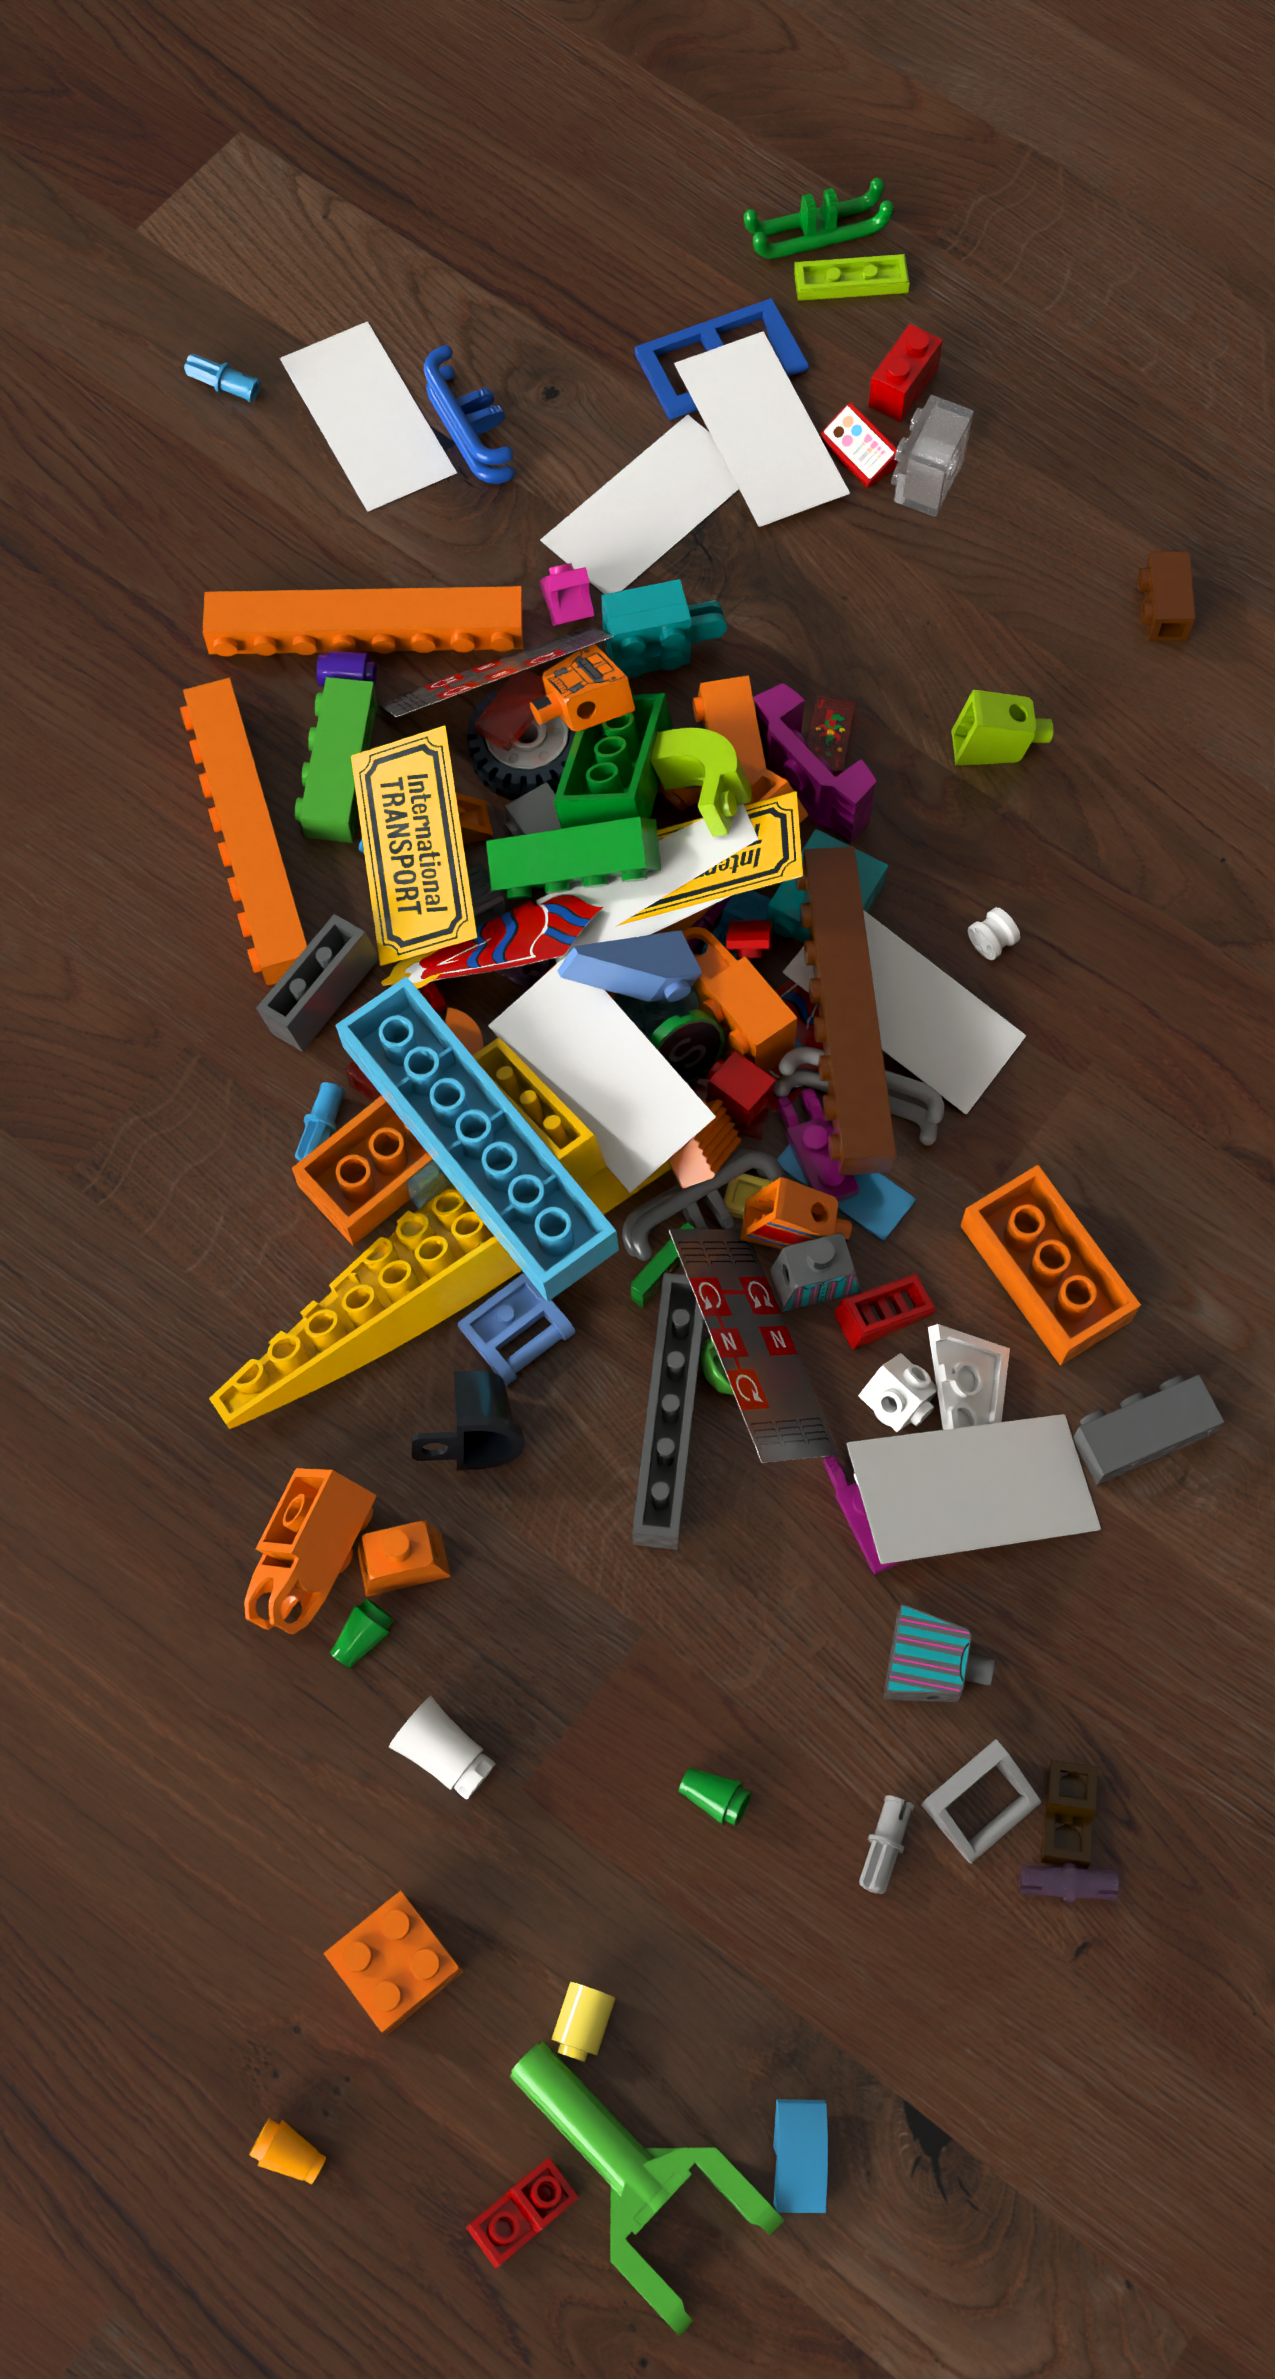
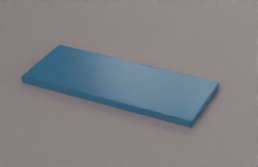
M789 1144L777 1161L785 1173L802 1185L808 1186ZM880 1173L854 1175L859 1187V1193L856 1196L839 1201L837 1210L884 1242L917 1199Z

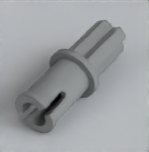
M885 1796V1803L874 1835L870 1834L867 1839L871 1846L859 1880L860 1885L864 1889L878 1894H883L886 1891L897 1855L904 1852L905 1847L901 1843L911 1812L914 1809L912 1803L906 1802L904 1805L905 1800L895 1796Z

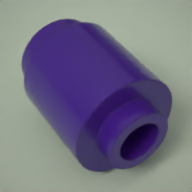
M329 651L328 655L320 654L317 662L318 686L324 687L326 677L374 682L375 686L377 681L376 662H371L369 653Z

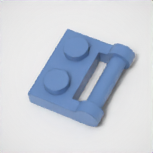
M525 1273L521 1274L458 1322L461 1332L489 1364L493 1372L503 1378L505 1386H508L517 1379V1372L560 1339L566 1341L576 1333L574 1327L552 1300L549 1302L545 1300ZM545 1316L551 1325L505 1360L498 1351Z

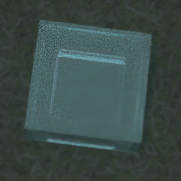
M434 1160L407 1182L409 1199L419 1209L452 1183Z

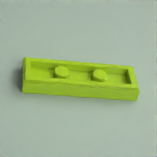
M905 254L794 262L798 301L909 292V277Z

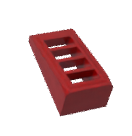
M916 1273L842 1299L834 1315L850 1347L855 1349L933 1315L936 1312V1308ZM901 1292H907L915 1307L914 1309L910 1310ZM890 1298L898 1315L894 1316L886 1299ZM874 1305L881 1321L877 1322L870 1306Z

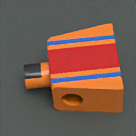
M780 1177L746 1199L740 1240L783 1249L790 1245L842 1233L847 1243L851 1235L852 1224L848 1220L837 1218L838 1201L836 1197Z

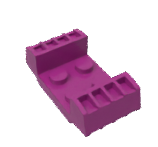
M782 683L754 696L766 769L787 780L794 792L797 791L798 799L808 813V817L816 826L829 827L850 844L870 822L873 795L875 794L874 789L877 782L872 772L860 759L837 777L834 776L828 762L821 757L817 758L807 748L806 741L801 735L805 700L789 686Z

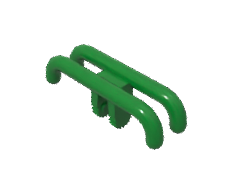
M874 178L870 183L869 190L864 195L854 199L838 202L836 191L833 188H829L823 192L821 207L816 208V202L812 194L809 193L802 195L800 212L760 221L758 220L756 210L748 209L744 213L743 220L745 228L754 235L752 241L754 251L760 257L776 259L874 234L889 223L894 212V204L890 200H885L881 203L879 212L871 219L836 228L838 218L866 211L880 200L885 187L884 181L881 178ZM797 228H801L804 236L777 243L767 242V236Z

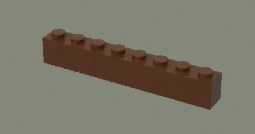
M855 846L804 849L802 860L803 876L795 878V885L797 891L804 892L805 903H800L799 909L801 928H808L809 940L804 942V956L806 966L813 965L814 978L809 979V997L811 1004L818 1003L819 1016L814 1017V1037L816 1042L823 1043L824 1055H819L818 1060L820 1081H827L829 1095H824L823 1098L824 1117L826 1121L832 1120L834 1134L828 1137L829 1157L831 1161L837 1160L839 1176L891 1172L896 1158V1149Z

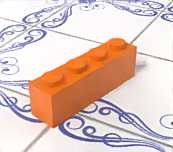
M749 675L700 683L698 697L693 698L696 722L703 721L704 729L719 733L732 744L750 781L763 768H766Z

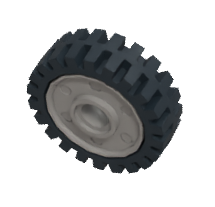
M518 681L517 690H512L510 684L501 686L500 695L495 690L487 694V703L481 700L476 706V713L472 712L470 717L467 741L472 768L475 774L478 773L479 780L484 786L489 784L490 791L498 795L502 790L504 798L512 801L515 794L521 797L546 782L556 795L576 733L560 717L542 725L536 721L530 708V702L547 695L543 689L542 682L534 681L532 689L527 688L526 681ZM526 739H529V740H533V741H534V742L528 743V744H526V743H521V741L526 740Z

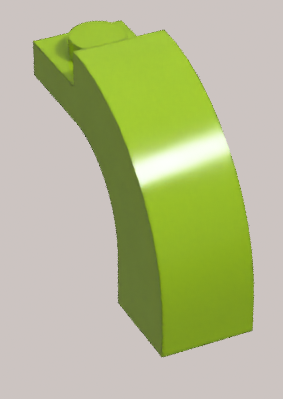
M680 728L657 732L650 761L664 789L671 790L688 786H702L698 808L712 837L728 835L732 816H735L737 813V805L751 803L752 796L749 779L732 744L719 733L702 728Z

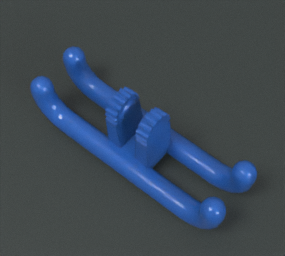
M448 345L436 348L430 352L424 364V373L427 379L426 391L430 402L472 473L479 480L489 484H501L512 480L515 476V470L512 466L490 468L487 465H499L509 462L513 458V450L507 446L498 449H488L478 437V434L500 425L503 419H505V412L499 405L490 407L495 401V397L489 388H480L478 391H473L456 399L446 383L454 377V368L450 365H444L439 368L443 362L452 357L453 351Z

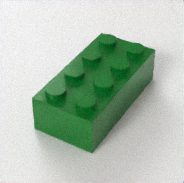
M665 693L632 695L635 711L584 730L576 731L553 801L561 829L639 816L650 818L660 785V779L650 761L657 732L674 729Z

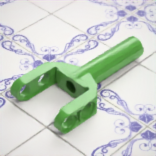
M545 2041L538 2042L515 2065L509 2077L611 2186L610 2262L666 2323L681 2336L694 2321L685 2312L682 2300L625 2238L631 2232L636 2235L690 2177L689 2169L693 2165L709 2179L749 2223L760 2226L769 2236L780 2227L784 2220L717 2148H645Z

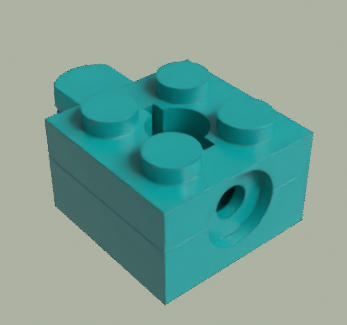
M680 579L602 595L603 632L614 636L603 640L607 657L627 678H636L644 673L662 669L675 670L682 665L690 664L691 643L720 638L726 632L728 627L723 616L721 603L713 600L687 605Z

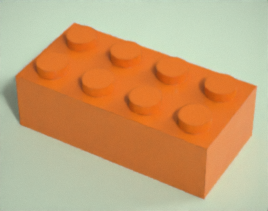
M382 1095L292 1167L298 1187L352 1246L356 1245L443 1173Z
M1036 1165L966 1208L960 1225L1060 1366L1132 1322L1141 1304L1039 1165Z

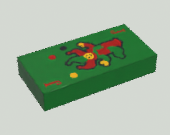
M687 1222L686 1224L684 1223L680 1229L695 1228ZM672 1238L631 1283V1300L642 1309L662 1288L664 1273L674 1274L682 1265Z

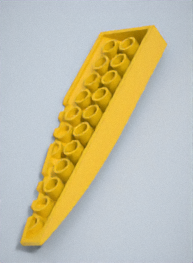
M667 1160L631 1193L607 1166L582 1183L580 1187L604 1215L672 1168ZM449 1180L444 1184L439 1181L427 1192L430 1199L415 1213L408 1210L396 1221L398 1223L396 1231L389 1238L379 1237L329 1285L332 1291L320 1303L313 1300L300 1312L303 1319L287 1334L280 1331L268 1342L270 1344L268 1352L260 1360L250 1359L209 1399L228 1428L232 1429L303 1397L396 1349L481 1298L520 1272L521 1268Z

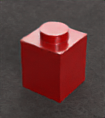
M736 1050L726 1061L723 1059L718 1060L707 1075V1080L709 1081L708 1098L711 1101L717 1099L724 1101L722 1107L727 1108V1113L746 1127L753 1122L774 1097L776 1080Z

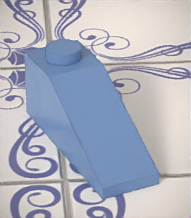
M681 930L574 946L557 970L561 978L647 1002L664 999L674 1002L686 997L690 993L692 985L702 974Z

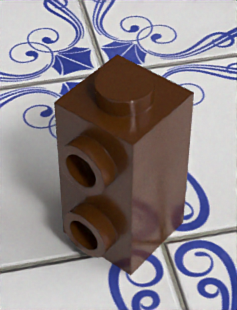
M1169 549L1150 551L1146 567L1140 568L1138 574L1139 592H1145V601L1141 605V624L1147 625L1148 641H1188L1196 619L1190 552H1176Z

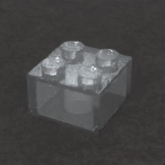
M930 395L924 409L919 407L916 409L910 424V431L912 433L909 438L903 437L895 454V460L899 462L891 480V484L896 485L894 502L937 517L965 461L974 410L934 395Z

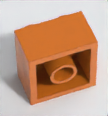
M401 1890L323 1953L379 2030L386 2035L391 2033L463 1973L462 1969Z

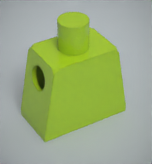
M973 690L951 730L955 765L1018 762L1022 760L1031 743L1051 742L1053 722L1051 719L1035 718L1033 701L1029 697Z

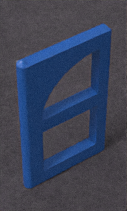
M772 298L635 347V356L669 420L692 413L698 409L689 392L676 395L657 356L698 341L702 342L706 351L721 347L724 344L718 334L762 319L767 330L768 341L787 376L791 377L809 370L805 357Z

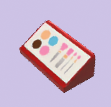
M851 402L819 434L822 442L867 488L897 469L899 456L897 448Z

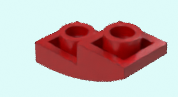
M774 919L731 920L727 931L726 949L736 951L737 959H741L744 956L747 959L762 958V951L772 950Z
M548 2157L473 2220L466 2229L495 2269H497L579 2199V2197Z

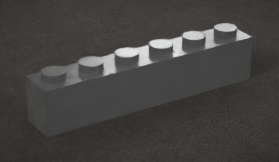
M664 1273L632 1532L633 1545L678 1550L704 1317L687 1275Z

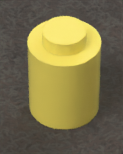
M570 1982L551 2039L560 2043L557 2053L585 2062L588 2053L597 2056L616 1998L601 1991Z

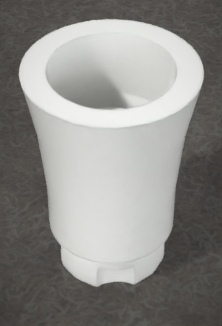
M429 1696L419 1706L389 1745V1748L418 1764L450 1790L454 1788L465 1799H468L496 1765L488 1756L481 1754L484 1749L473 1741L443 1711L432 1696Z

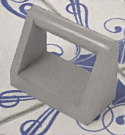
M995 1739L927 1797L921 1806L962 1856L972 1864L1041 1804V1800L1009 1753ZM996 1766L1021 1796L967 1841L946 1808Z

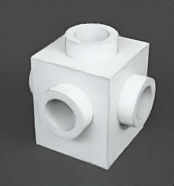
M900 1353L880 1367L858 1396L874 1410L876 1417L882 1423L891 1426L898 1432L911 1422L917 1427L928 1417L934 1409L930 1401L936 1395L937 1387L923 1368L912 1364Z

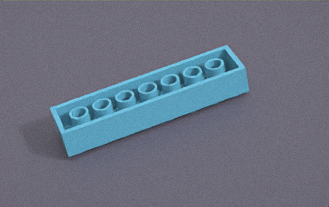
M407 976L336 1024L341 1043L346 1052L547 1302L619 1251L617 1231Z

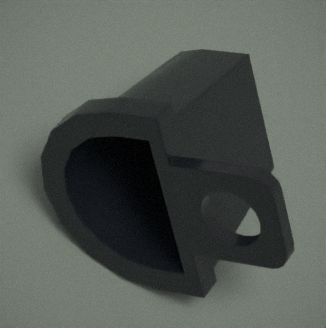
M477 1370L454 1371L455 1432L417 1433L411 1437L412 1459L416 1461L456 1460L457 1470L485 1469L506 1464L518 1457L525 1446L522 1429L513 1420L503 1378L489 1371ZM430 1443H441L445 1445L444 1448L439 1450H428L423 1448L424 1445Z

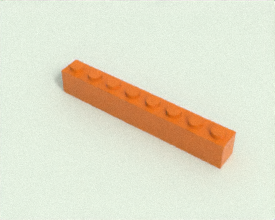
M521 586L205 592L203 636L208 653L220 656H233L235 654L270 656L275 653L311 655L313 653L329 651L377 652L381 654H388L393 651L429 653L437 650H455L457 652L496 650L506 652L512 649H523Z
M226 678L184 689L183 692L187 706L180 707L186 731L194 729L196 739L190 740L189 743L195 764L203 763L206 773L199 774V779L205 798L213 796L215 807L209 808L208 811L214 832L222 831L225 842L218 843L224 867L231 865L233 867L235 876L227 878L234 902L242 900L245 912L237 914L244 938L252 936L255 947L247 949L254 973L262 971L266 986L276 984L305 950L307 944L231 680Z

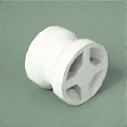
M993 908L987 913L986 919L983 922L977 921L968 927V935L972 944L982 956L989 960H994L1001 955L1003 947L1012 946L1020 940V932L1017 925L1001 908Z

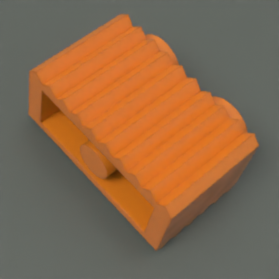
M701 1099L716 1118L668 1159L681 1188H687L714 1178L741 1144L742 1138L737 1137L739 1131L733 1129L735 1124L730 1122L731 1116L726 1114L727 1108L722 1107L724 1102L717 1099L706 1103L705 1099Z

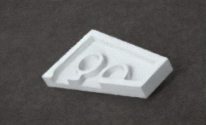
M940 1324L928 1327L943 1430L1002 1422L1010 1348Z

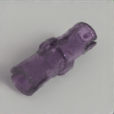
M1064 1863L1062 1867L1021 1864L1020 1873H1022L1019 1874L1020 1895L1063 1897V1902H1074L1075 1898L1117 1901L1118 1893L1115 1892L1119 1891L1117 1870L1075 1868L1074 1863Z

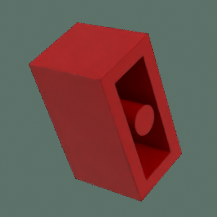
M909 324L872 375L868 406L901 423L938 371L943 339Z

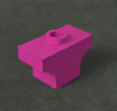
M572 563L549 568L550 575L539 580L552 626L595 616L586 567L573 570Z

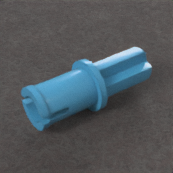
M190 354L185 362L184 370L188 376L214 386L215 391L218 393L226 391L246 399L250 403L255 401L261 385L260 379L231 369V365L227 362L221 365L197 354Z
M323 1082L320 1085L311 1114H307L304 1117L303 1122L306 1127L295 1153V1158L299 1161L326 1141L330 1134L335 1133L337 1126L334 1122L342 1100L346 1095V1091L342 1087L329 1082Z

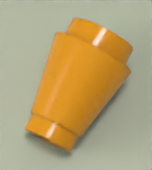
M270 2118L263 2127L249 2154L259 2161L257 2166L301 2181L304 2180L311 2185L326 2160V2156L319 2153L315 2147L284 2120L279 2124Z

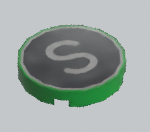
M700 1010L688 1011L690 1015L682 1018L678 1014L668 1018L655 1029L649 1038L653 1046L687 1084L699 1079L713 1067L721 1055L725 1042L723 1029L709 1013Z

